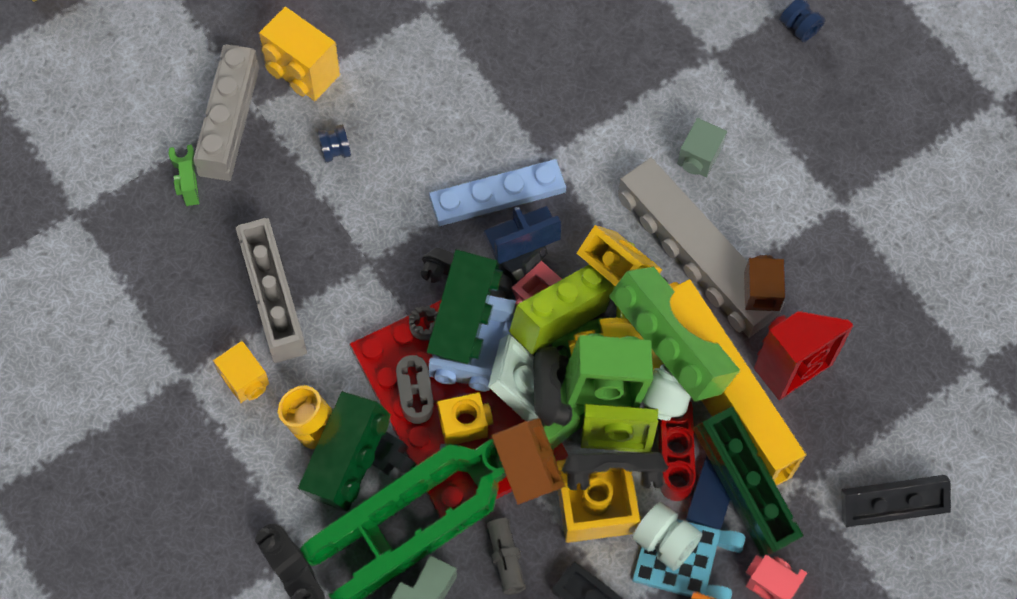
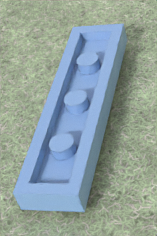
M554 159L430 192L429 197L438 226H443L566 193V185L557 160Z

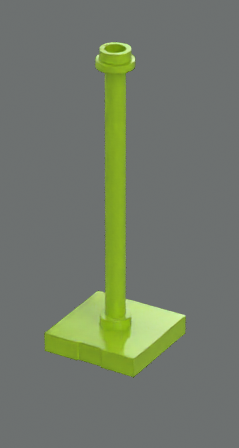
M616 306V318L627 319ZM586 404L581 433V448L651 452L658 425V409Z

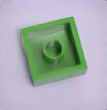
M598 333L579 335L566 367L567 404L571 405V407L585 408L586 404L639 408L653 380L651 340H640L634 336L622 338L604 337Z

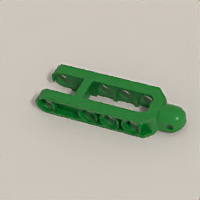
M493 439L488 440L475 450L462 446L447 445L307 540L300 550L311 566L324 562L362 536H364L377 557L352 574L353 579L338 588L333 594L329 593V598L365 599L494 511L499 487L497 483L507 477ZM457 471L468 472L479 488L476 490L477 494L456 509L449 508L446 510L445 513L447 515L425 530L418 529L415 531V537L393 551L378 525Z

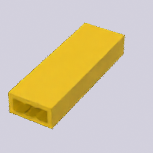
M689 279L681 284H678V282L669 284L675 291L670 298L671 310L680 324L700 339L719 344L741 370L721 395L701 401L711 416L733 406L758 451L756 455L762 458L776 486L789 480L805 458L806 453L692 281Z

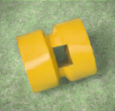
M307 385L297 386L289 390L282 397L278 405V416L305 447L315 449L333 409L313 387Z

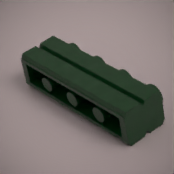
M733 406L692 428L761 556L774 553L804 536L797 522H793V515L762 458L756 455L758 451Z

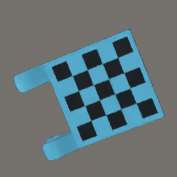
M690 523L702 532V537L690 556L675 571L657 559L658 551L648 552L645 548L641 547L633 582L691 597L693 592H699L715 599H731L732 590L723 586L708 585L717 546L741 553L744 547L745 535L736 531L718 530Z

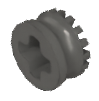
M421 306L411 312L409 325L410 331L415 338L422 341L430 340L438 314L433 307ZM426 317L428 321H434L430 324L429 330L425 329L424 331L422 326H416L420 324V318Z

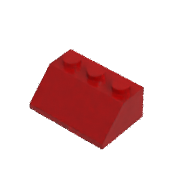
M797 311L788 318L782 315L768 326L769 332L762 341L764 343L762 349L757 353L759 357L754 369L777 399L781 400L834 364L854 325L846 319Z

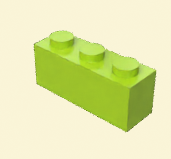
M587 265L517 304L509 333L531 354H534L538 349L548 346L604 313L610 301L609 295L615 286L591 265Z

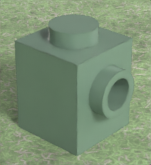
M697 118L680 149L677 165L682 166L688 173L699 174L707 178L723 148L727 131Z

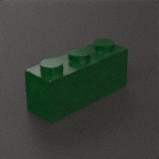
M455 250L427 353L471 365L472 358L479 359L484 339L478 338L482 324H489L493 305L488 304L491 290L498 291L503 274L502 270H498L499 263L497 260Z
M341 391L297 489L315 501L348 512L352 502L359 495L360 484L367 469L374 461L375 450L381 437L388 429L391 414L377 401Z

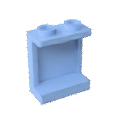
M490 296L488 304L493 305L489 324H482L478 338L484 339L479 359L472 358L471 365L433 355L429 361V377H434L436 381L443 384L459 382L469 384L471 388L478 391H489L488 385L501 338L510 334L509 329L515 313L516 301Z

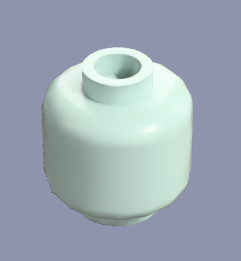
M663 364L660 368L653 370V380L642 401L648 409H658V419L670 420L672 417L681 416L687 411L691 397Z

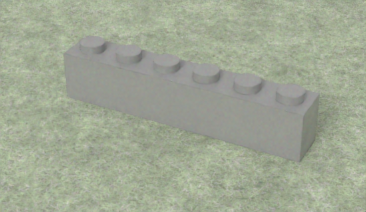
M652 157L620 179L618 197L623 206L628 210L633 209L640 217L643 228L650 234L654 233L662 241L661 245L668 256L671 258L676 257L681 262L687 277L692 282H699L706 290L705 294L711 304L715 307L720 306L726 312L729 323L736 331H743L750 338L780 315L785 302H783L780 311L745 310L744 271L747 261Z

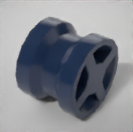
M343 125L336 126L333 131L329 132L324 129L317 131L325 163L332 162L334 157L338 156L344 158L351 157Z

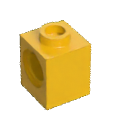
M243 341L213 360L218 374L240 403L247 399L254 400L265 392L266 386L270 384L265 370Z
M480 392L438 401V415L446 446L488 437V425L493 424L492 413L489 403L482 404ZM462 414H471L475 417V420L470 424H462L457 418Z

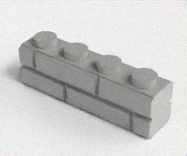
M223 45L220 56L221 61H219L205 113L206 117L202 124L193 160L197 167L198 176L231 181L259 72V64L254 49Z
M269 218L238 225L235 228L273 362L279 363L307 354Z

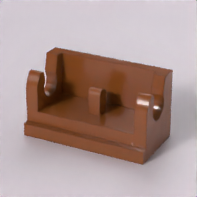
M540 418L523 422L492 435L517 505L566 487Z

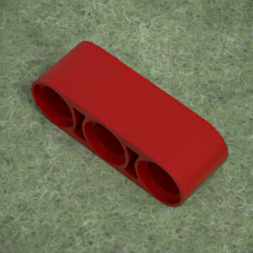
M689 401L687 411L683 414L682 418L658 419L659 452L668 466V470L663 472L664 484L660 489L667 499L676 502L682 501L689 496L696 477L694 431L692 429L694 428L693 407L691 401ZM678 442L683 445L685 451L680 453L673 452L667 444ZM680 476L686 481V485L684 487H675L670 483L669 477Z

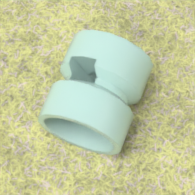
M659 502L640 522L634 532L633 540L648 552L658 551L657 559L675 571L693 552L702 537V532L687 521L678 522V514L663 502Z

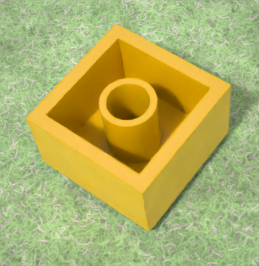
M286 6L259 32L267 71L276 79L282 77L289 82L291 88L302 97L307 95L316 101L340 76L336 42Z
M566 460L557 461L566 486L557 490L566 543L634 534L641 521L632 471H626L623 468H610L606 472L589 473L590 486L588 489L581 490L580 483H578L577 490H570L567 487V474L562 472Z

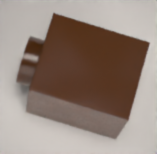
M759 255L748 259L744 271L745 310L780 311L785 299L784 259H774L770 255Z

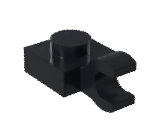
M386 431L375 450L372 466L389 476L394 467L403 474H406L418 465L403 455L408 446Z

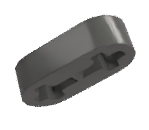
M409 355L401 359L396 368L401 409L404 417L409 422L421 424L430 419L433 414V397L426 362L421 357ZM408 367H415L416 372H419L417 373V384L411 385L410 377L406 374L408 373ZM413 394H419L420 402L424 404L422 412L415 413L414 408L411 407L413 406Z

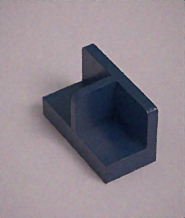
M547 206L524 215L519 207L513 208L512 220L484 230V237L495 259L501 264L561 240V221L558 216L552 217Z

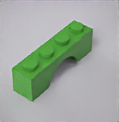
M655 267L626 271L609 297L643 339L651 340L652 350L694 401L721 395L741 370L719 344L700 339L680 324L670 306V298L675 291Z

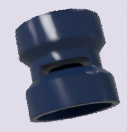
M794 0L783 11L780 21L787 28L792 27L795 30L796 37L802 42H806L822 28L825 18L819 12H813L806 0Z

